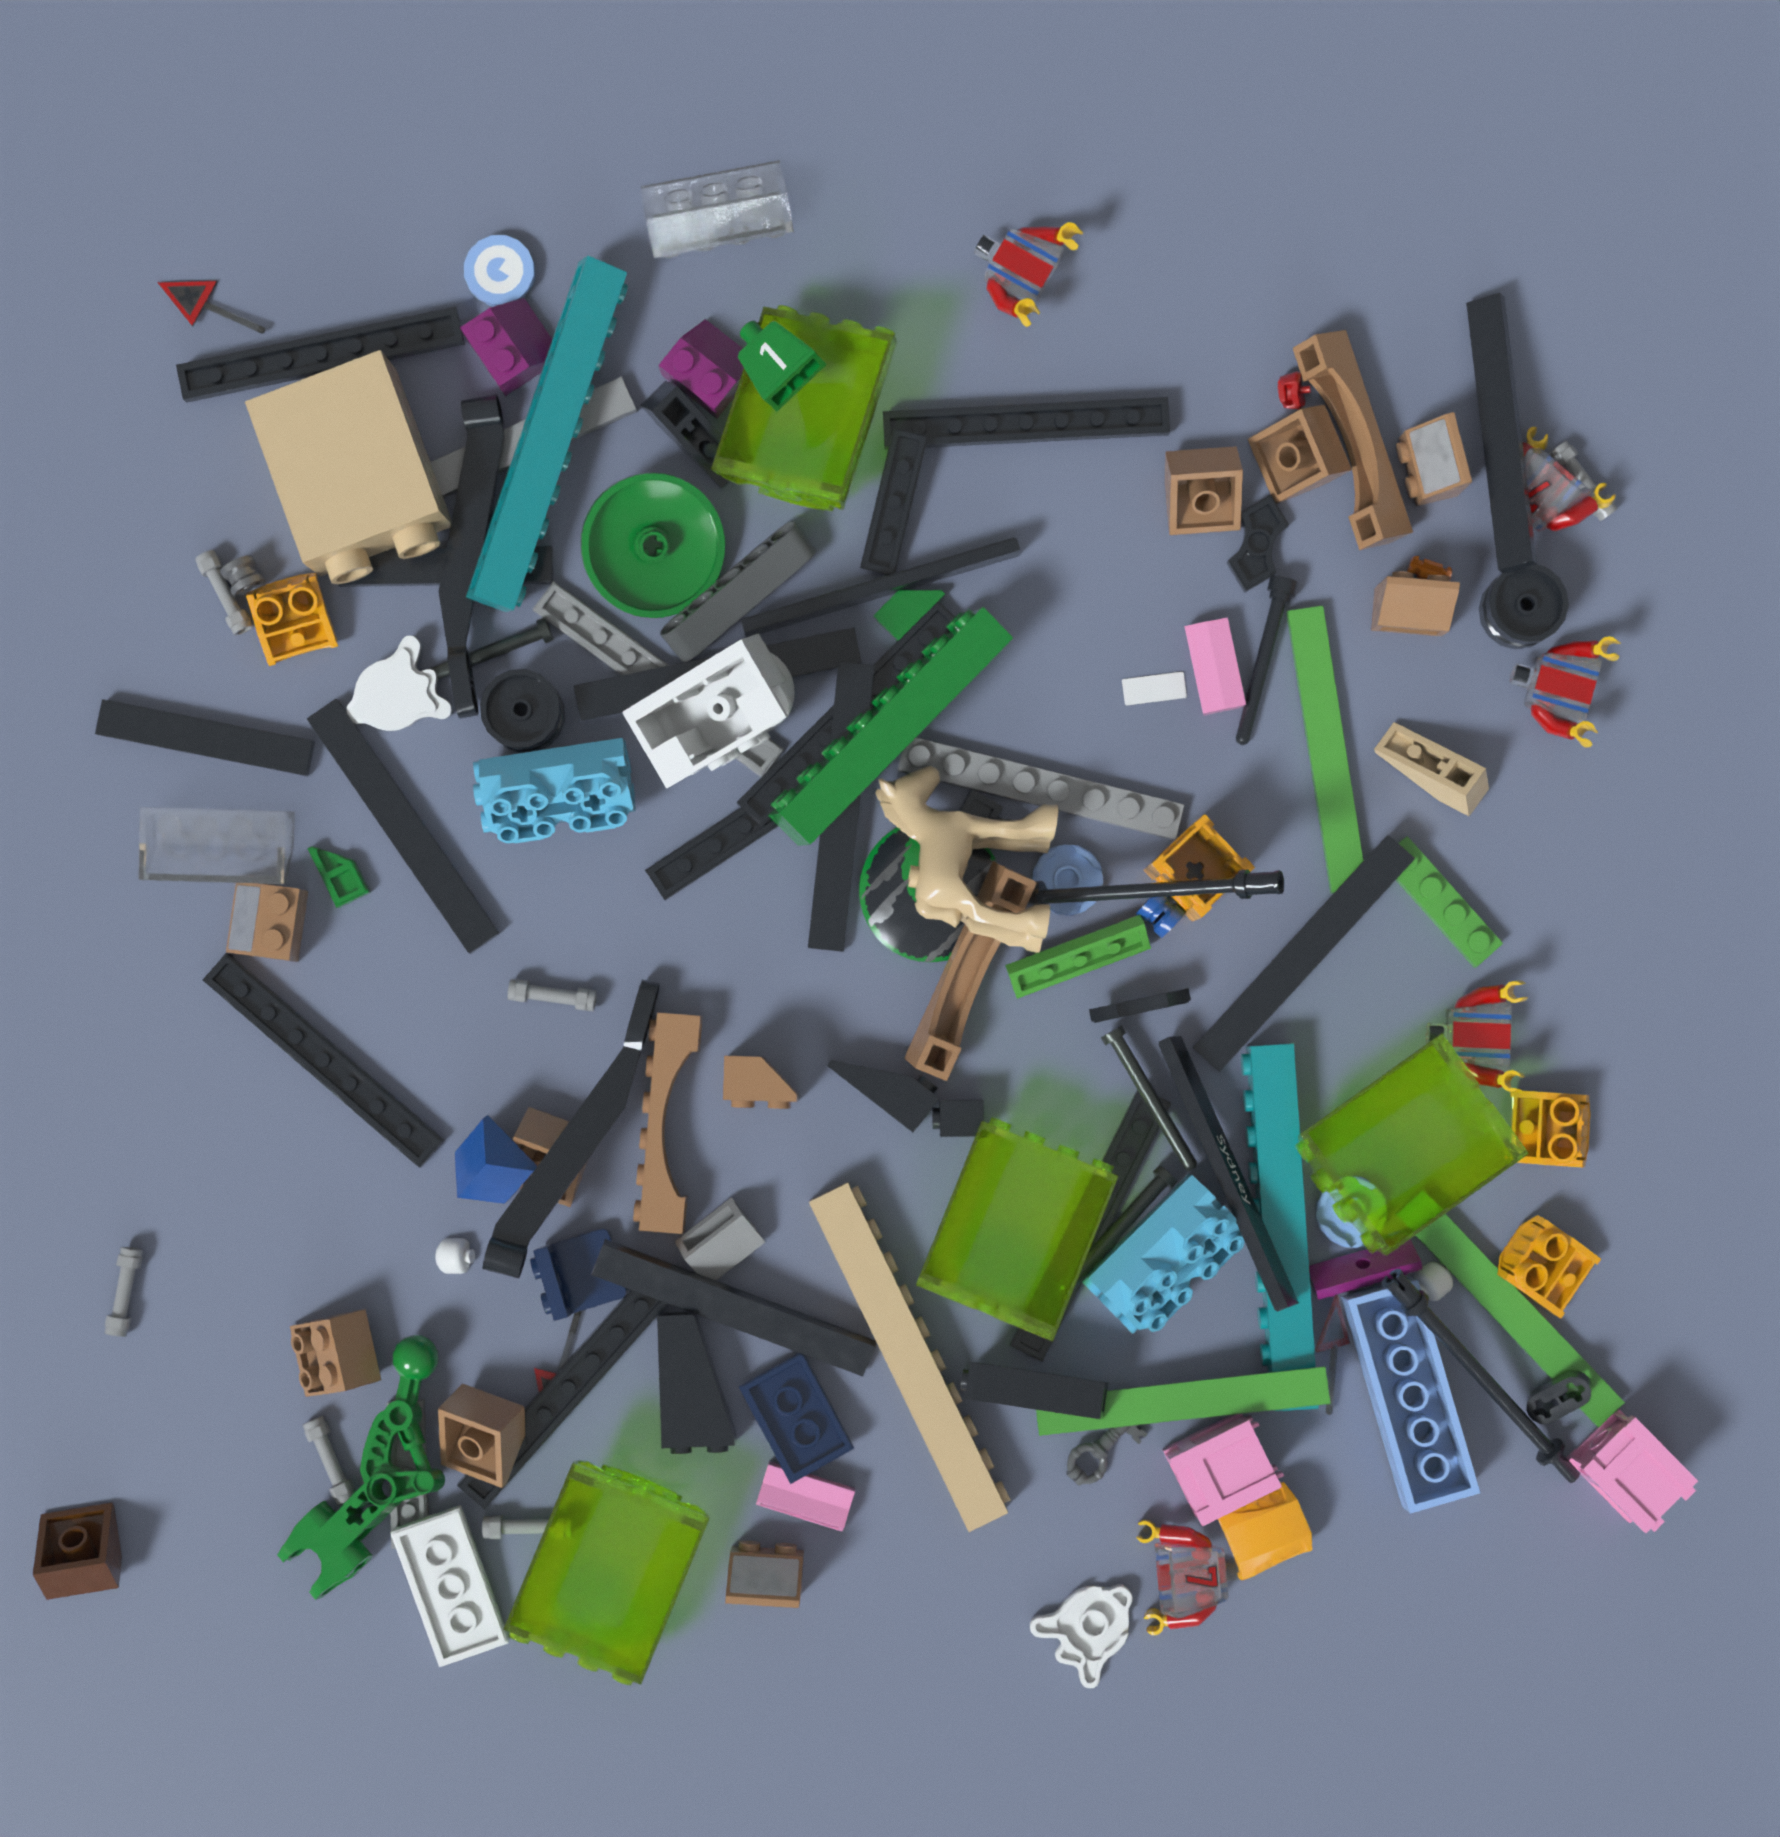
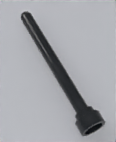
M1270 576L1267 591L1270 592L1269 598L1272 601L1245 700L1246 705L1243 707L1236 734V742L1240 745H1246L1250 741L1285 604L1290 603L1291 597H1295L1298 582L1287 577Z

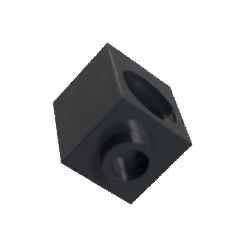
M939 1100V1107L932 1108L933 1129H940V1137L984 1136V1100Z

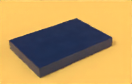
M799 1353L738 1387L790 1484L855 1449L804 1354Z

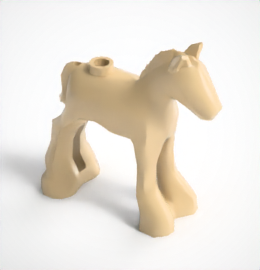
M927 766L894 781L878 779L881 789H877L875 794L878 800L881 801L880 805L885 813V817L920 845L918 866L911 865L908 878V887L916 888L915 907L918 913L926 919L942 920L953 927H956L962 921L970 933L991 937L1008 946L1024 947L1027 951L1039 953L1042 940L1046 938L1048 931L1050 904L1034 905L1017 913L996 910L982 903L964 882L963 875L968 866L972 849L992 848L1013 852L1048 853L1050 842L1055 836L1057 827L1058 805L1043 804L1022 819H989L962 811H938L929 807L926 802L940 783L939 771L935 767Z

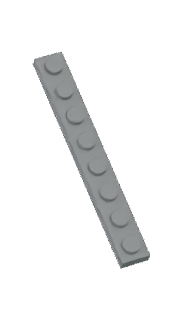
M915 738L902 751L898 766L899 772L907 774L927 766H932L939 771L940 782L1039 807L1043 804L1058 805L1059 812L1171 840H1176L1184 809V804L920 738Z

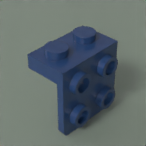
M595 1230L537 1248L533 1251L535 1257L530 1259L531 1268L535 1279H542L545 1293H541L542 1305L546 1315L552 1313L554 1321L567 1318L579 1311L622 1299L626 1295L625 1287L591 1275L604 1240L612 1241L608 1230Z

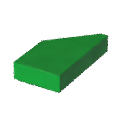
M898 590L873 615V618L899 641L945 596V593L942 590Z
M313 846L307 848L336 908H341L371 893L355 860Z

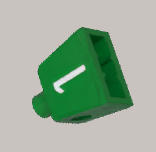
M750 321L740 331V337L747 345L739 352L738 359L760 396L776 412L827 365L811 347L776 321L770 322L764 329L756 321Z

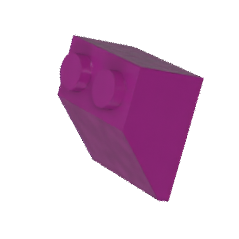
M525 298L490 307L460 327L465 338L505 397L542 372L552 338Z
M706 319L680 337L658 365L661 375L666 380L678 386L684 394L716 419L719 418L750 379L738 359V354L743 348Z

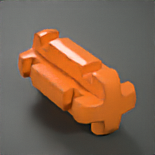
M1413 556L1407 568V572L1417 574L1419 579H1427L1428 575H1446L1451 579L1453 570L1449 566L1445 569L1443 564L1426 558L1419 560V556Z

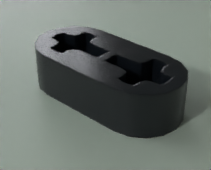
M1572 1370L1535 1388L1530 1392L1527 1399L1526 1411L1528 1416L1539 1424H1548L1587 1404L1591 1398V1380L1585 1373ZM1572 1382L1575 1386H1583L1581 1395H1577L1573 1391L1563 1396L1568 1391L1569 1383ZM1538 1399H1541L1544 1403L1556 1399L1550 1404L1549 1412H1546L1543 1408L1536 1409Z

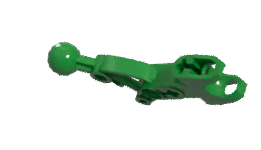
M410 1335L403 1338L393 1352V1366L400 1375L396 1399L388 1404L385 1410L376 1415L369 1430L360 1466L364 1484L337 1512L326 1501L312 1508L295 1525L290 1536L277 1554L283 1563L287 1560L291 1561L306 1549H311L318 1555L321 1561V1574L309 1591L315 1600L323 1598L336 1587L354 1577L371 1560L373 1554L361 1541L402 1501L438 1491L445 1484L443 1472L436 1468L432 1469L423 1448L426 1440L419 1425L423 1415L422 1408L417 1403L421 1382L434 1372L439 1363L436 1346L429 1338L422 1335ZM397 1433L404 1451H410L416 1469L402 1470L392 1464L391 1450ZM385 1479L392 1485L390 1497L386 1496L382 1489ZM371 1504L375 1505V1506L368 1507L363 1513H362V1509L360 1508V1507L369 1506V1505H371Z

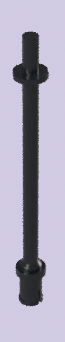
M1246 869L1239 870L1233 878L1047 889L1043 881H1036L1037 884L1027 905L1235 893L1240 899H1250L1252 895L1283 894L1284 876L1280 870L1250 873Z
M1401 1269L1391 1271L1389 1274L1397 1281L1398 1285L1387 1276L1384 1278L1382 1285L1401 1303V1310L1407 1316H1417L1539 1449L1536 1460L1540 1465L1552 1464L1569 1483L1575 1482L1579 1478L1580 1473L1563 1455L1565 1443L1559 1438L1549 1440L1428 1307L1429 1296L1424 1290H1418L1403 1274Z

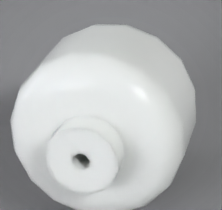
M445 1238L436 1249V1263L439 1269L446 1274L466 1273L469 1269V1263H473L475 1260V1251L470 1249V1244L465 1238Z
M1431 1261L1424 1265L1422 1270L1416 1271L1414 1274V1278L1419 1281L1421 1290H1424L1429 1296L1430 1301L1440 1300L1453 1287L1452 1275L1441 1263Z

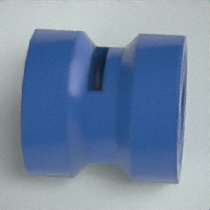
M1151 897L1135 914L1140 915L1143 921H1149L1153 925V931L1160 938H1163L1186 912L1179 905H1172L1168 901V897Z

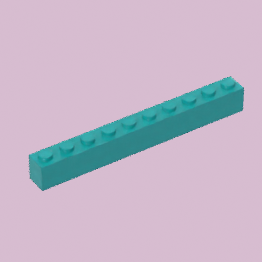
M587 255L578 262L466 598L503 612L514 611L515 606L520 607L524 600L527 588L523 586L526 573L533 571L538 558V553L534 552L538 538L542 540L548 529L549 519L545 517L549 505L553 506L559 496L561 486L557 485L560 472H565L570 463L572 452L568 451L571 439L577 438L581 430L583 418L579 417L582 406L589 403L594 391V385L590 382L594 371L598 372L604 362L606 352L602 350L605 338H610L615 329L617 318L613 317L616 305H621L628 290V285L624 283L627 275L626 271Z
M1294 1044L1246 1046V1054H1241V1071L1243 1076L1248 1075L1249 1090L1243 1091L1245 1112L1250 1111L1251 1126H1246L1245 1129L1247 1148H1253L1254 1161L1248 1162L1249 1183L1255 1184L1256 1198H1253L1299 1302V1304L1287 1309L1275 1311L1258 1271H1255L1257 1293H1262L1263 1307H1258L1257 1310L1259 1329H1265L1266 1344H1260L1262 1366H1267V1372L1316 1367ZM1315 1405V1406H1306V1407L1279 1409V1410H1274V1411H1290V1410L1319 1409V1406H1318V1405Z

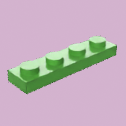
M1408 836L1404 837L1398 844L1409 852L1415 860L1396 881L1472 967H1478L1503 944L1502 941Z
M1137 915L1009 963L1005 967L1014 994L1018 999L1149 950L1151 946L1145 923L1141 916Z

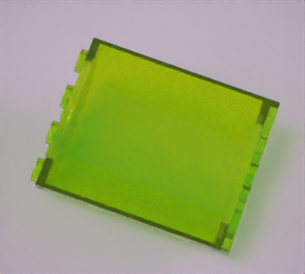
M778 305L777 309L764 306L758 322L763 329L770 322L776 321L811 347L827 365L778 412L763 400L747 372L743 369L711 470L738 485L751 484L758 486V493L777 500L817 510L833 511L834 507L843 510L897 346L895 332L880 326H876L874 330L865 329L861 324L848 319H843L841 323L833 325L829 324V317L820 313L810 312L809 316L798 314V311L784 305Z
M1443 1033L1299 1134V1143L1295 1145L1301 1157L1314 1170L1315 1173L1310 1175L1316 1187L1322 1193L1326 1191L1330 1193V1196L1335 1201L1331 1206L1338 1218L1343 1223L1348 1221L1353 1224L1361 1234L1359 1236L1361 1241L1372 1254L1378 1251L1385 1256L1529 1154L1494 1104L1484 1096L1479 1088V1083ZM1352 1176L1363 1177L1369 1180V1183L1373 1184L1376 1188L1371 1190L1359 1184L1358 1180Z
M991 1117L989 1123L984 1121L980 1123L916 1286L1053 1341L1119 1176L1112 1173L1114 1166L1095 1158H1093L1091 1164L1078 1159L1080 1152L1061 1144H1059L1057 1150L1044 1146L1046 1138L1029 1131H1025L1022 1137L1010 1132L1011 1124Z
M573 1461L503 1630L510 1632L509 1637L520 1643L529 1644L530 1641L543 1645V1650L552 1656L563 1658L565 1652L579 1657L577 1664L581 1667L595 1672L600 1668L613 1673L611 1677L622 1684L632 1685L635 1682L641 1685L709 1522V1515L698 1505L681 1502L683 1496L638 1475L605 1464L600 1469L589 1461Z

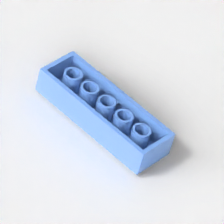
M1407 1277L1418 1290H1421L1417 1279ZM1383 1285L1341 1296L1402 1507L1411 1514L1480 1494L1434 1334L1417 1316H1407L1401 1310V1303Z

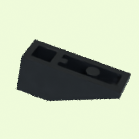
M664 381L640 405L655 423L720 488H723L747 464L678 386Z
M831 1060L827 1065L912 1133L940 1099L934 1094L938 1088L922 1075L915 1080L909 1075Z

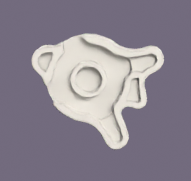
M414 636L404 637L398 649L390 658L375 662L362 672L356 683L353 699L346 709V713L353 723H366L377 729L397 731L412 726L415 722L425 717L447 719L451 716L452 705L437 694L438 678L436 672L432 669L424 671L417 669V662L422 649L418 638Z
M1122 1584L1111 1587L1094 1585L1081 1587L1067 1596L1060 1607L1054 1612L1034 1616L1029 1624L1031 1633L1039 1638L1059 1639L1060 1645L1055 1650L1056 1660L1060 1663L1077 1667L1082 1685L1086 1688H1095L1100 1682L1101 1669L1104 1663L1120 1650L1129 1635V1608L1133 1601L1132 1593L1129 1588Z

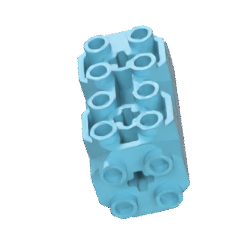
M623 738L479 759V761L473 762L475 780L479 783L473 784V792L476 805H482L484 812H481L483 832L497 834V838L504 843L516 844L548 838L555 832V826L562 822L569 823L570 828L579 833L614 829L622 826L627 821V815L630 812L636 811L634 784L631 782L630 775L632 773L626 741Z
M1188 1174L1086 1275L1087 1277L1082 1283L1096 1297L1101 1294L1098 1299L1132 1334L1137 1329L1148 1328L1151 1332L1159 1331L1183 1305L1191 1300L1193 1290L1189 1287L1191 1278L1199 1276L1203 1280L1213 1278L1218 1270L1243 1248L1245 1241L1233 1214L1225 1206H1222L1216 1200V1197L1193 1175Z

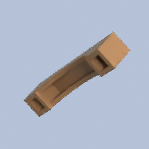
M1341 330L1315 334L1292 349L1303 382L1309 381L1321 395L1334 416L1346 444L1355 490L1354 513L1348 517L1359 550L1390 544L1413 533L1347 331Z
M993 861L977 898L982 903L996 910L1017 913L1025 910L1037 882L1022 873ZM964 924L904 1057L914 1068L945 1081L948 1080L962 1049L960 1047L962 1035L974 998L985 972L1001 943L1000 941L991 937L970 933Z
M657 1012V1019L650 1020L649 1041H655L654 1055L647 1056L645 1075L646 1077H652L650 1092H644L642 1112L648 1113L647 1128H641L639 1148L645 1150L644 1164H638L636 1185L642 1186L641 1200H635L633 1221L639 1222V1231L683 1234L685 1232L688 1196L680 1195L670 1172L665 1147V1120L669 1097L679 1071L692 1052H700L703 1016Z

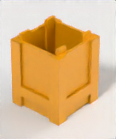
M1204 814L1143 870L1156 882L1189 881L1186 877L1189 871L1186 867L1188 862L1194 865L1200 863L1203 866L1201 870L1203 877L1201 880L1233 878L1239 870L1248 869L1251 872L1255 866L1246 857L1241 858L1213 828L1215 824ZM1224 893L1170 897L1186 912L1185 915L1193 922L1213 908L1211 905Z

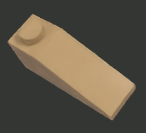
M1395 722L1374 748L1377 755L1438 801L1467 816L1472 814L1489 790L1486 768Z

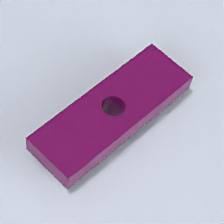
M1406 1237L1310 1265V1283L1319 1300L1357 1288L1371 1286L1374 1283L1383 1281L1386 1276L1392 1279L1393 1277L1389 1273L1395 1269H1401L1404 1275L1422 1270V1262L1410 1237Z

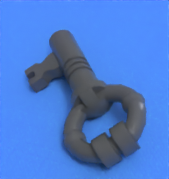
M1137 1425L1109 1428L1106 1434H1103L1097 1442L1082 1443L1071 1450L1067 1460L1066 1475L1078 1486L1097 1482L1103 1478L1106 1472L1108 1451L1118 1441V1438H1121V1435L1126 1432L1132 1435L1131 1438L1136 1443L1140 1444L1141 1440L1139 1437L1141 1435L1146 1437L1148 1434L1142 1428H1138ZM1090 1451L1095 1458L1099 1459L1098 1469L1091 1475L1085 1473L1075 1464L1081 1453Z

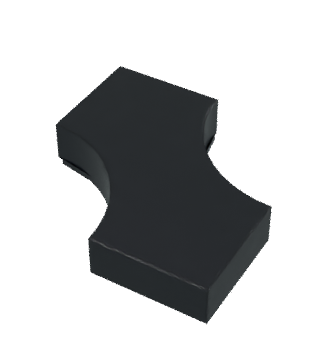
M1272 495L1241 511V521L1244 530L1243 542L1239 551L1227 561V565L1244 593L1270 579L1271 575L1277 574L1272 560V549L1279 533L1287 528L1289 524Z
M1189 988L1089 1009L1091 1022L1097 1023L1189 1003L1191 997Z

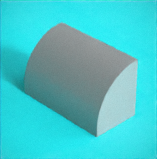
M732 1197L674 1241L690 1267L697 1274L713 1280L719 1279L765 1243L756 1227Z

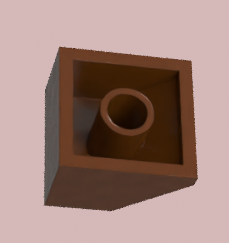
M112 1502L40 1515L33 1577L46 1600L119 1588L122 1554L115 1507Z

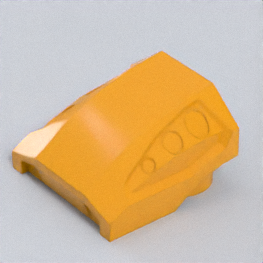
M317 573L299 574L265 584L247 592L246 598L252 613L256 632L269 666L315 650L338 647V640L322 596Z
M1522 1091L1518 1094L1511 1092V1133L1507 1162L1585 1167L1590 1134L1591 1112L1589 1095Z
M1537 1215L1518 1227L1499 1256L1497 1275L1518 1288L1546 1310L1562 1319L1565 1314L1563 1310L1594 1264L1598 1265L1601 1258L1551 1222Z
M1280 1482L1281 1488L1218 1519L1238 1566L1239 1572L1237 1575L1239 1580L1248 1579L1287 1559L1312 1551L1311 1530L1298 1499L1284 1482Z

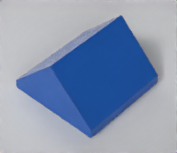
M488 1115L480 1121L455 1151L457 1198L505 1204L531 1176L537 1165Z

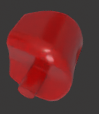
M1300 371L1281 376L1278 380V394L1283 407L1287 409H1302L1306 402L1304 393H1311V386H1302Z

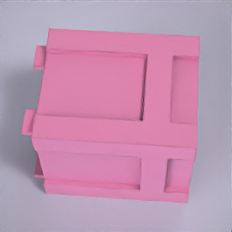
M1617 1409L1577 1449H1574L1566 1457L1590 1485L1627 1522L1631 1523L1633 1521L1645 1533L1650 1529L1655 1532L1665 1522L1661 1516L1680 1497L1686 1501L1696 1491L1693 1486L1698 1480L1635 1416L1627 1417L1620 1409Z
M1242 1414L1230 1415L1162 1449L1195 1517H1197L1202 1527L1282 1487L1278 1479L1283 1477L1284 1474L1281 1470L1276 1473L1274 1472L1278 1468L1275 1464H1270L1254 1431V1428L1260 1425L1257 1421L1250 1423L1253 1421L1251 1415L1244 1417Z

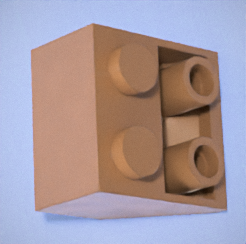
M1392 572L1391 576H1387L1374 588L1371 631L1444 636L1450 630L1460 582L1449 581L1450 577L1446 575H1428L1427 579L1413 578L1414 574L1410 572Z
M724 1056L723 1100H731V1107L753 1108L755 1107V1101H768V1108L790 1109L791 1102L799 1101V1093L765 1057Z
M366 1309L290 1326L292 1335L291 1346L296 1353L300 1371L299 1381L304 1389L305 1397L348 1391L381 1381Z

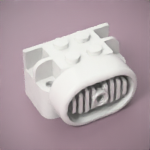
M755 634L739 640L622 713L665 787L669 788L707 766L713 771L741 756V753L771 738L768 732L779 726L788 717L792 709L795 695L794 683L786 665L777 656L769 652L760 634Z

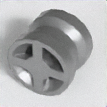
M251 555L239 557L226 564L220 570L222 577L229 580L231 584L230 591L234 598L246 596L247 592L263 586L266 582L263 575L257 573L254 568L256 562Z

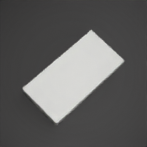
M461 1505L391 1530L393 1542L439 1667L509 1643L510 1638Z

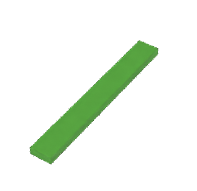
M1323 606L1289 610L1286 612L1327 876L1330 894L1337 891L1364 860Z
M1421 1190L1396 1214L1402 1223L1449 1270L1459 1283L1551 1379L1572 1370L1581 1371L1590 1378L1592 1383L1591 1398L1587 1404L1579 1409L1595 1426L1600 1427L1625 1403L1518 1289L1497 1275L1498 1268L1424 1191ZM1571 1382L1565 1394L1574 1391L1577 1395H1581L1583 1386H1575Z
M1326 1366L1108 1390L1104 1419L1036 1410L1039 1436L1324 1405L1331 1404Z

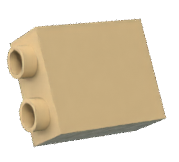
M381 350L245 401L303 564L320 577L329 574L333 584L352 582L372 572L373 567L369 557L396 548L399 558L407 559L426 554L440 545L437 532L450 528L452 520L397 369Z

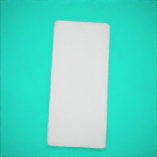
M1183 672L1122 679L1126 706L1187 697Z

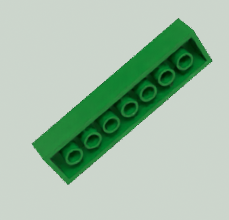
M984 607L974 611L968 608L964 613H958L946 625L949 632L946 635L942 634L939 638L935 637L921 651L924 657L914 663L910 662L896 676L900 682L896 686L892 685L889 689L887 687L884 688L871 701L875 707L864 714L860 713L847 725L846 728L850 733L846 737L835 738L821 752L825 758L820 763L809 764L796 777L799 784L794 789L783 790L771 802L770 805L774 809L768 816L798 846L811 845L1013 639Z

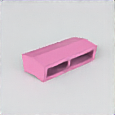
M1228 618L1184 626L1203 715L1239 709L1245 706L1246 701Z
M769 1461L756 1505L842 1532L855 1494V1488L812 1474H808L790 1484L780 1464Z

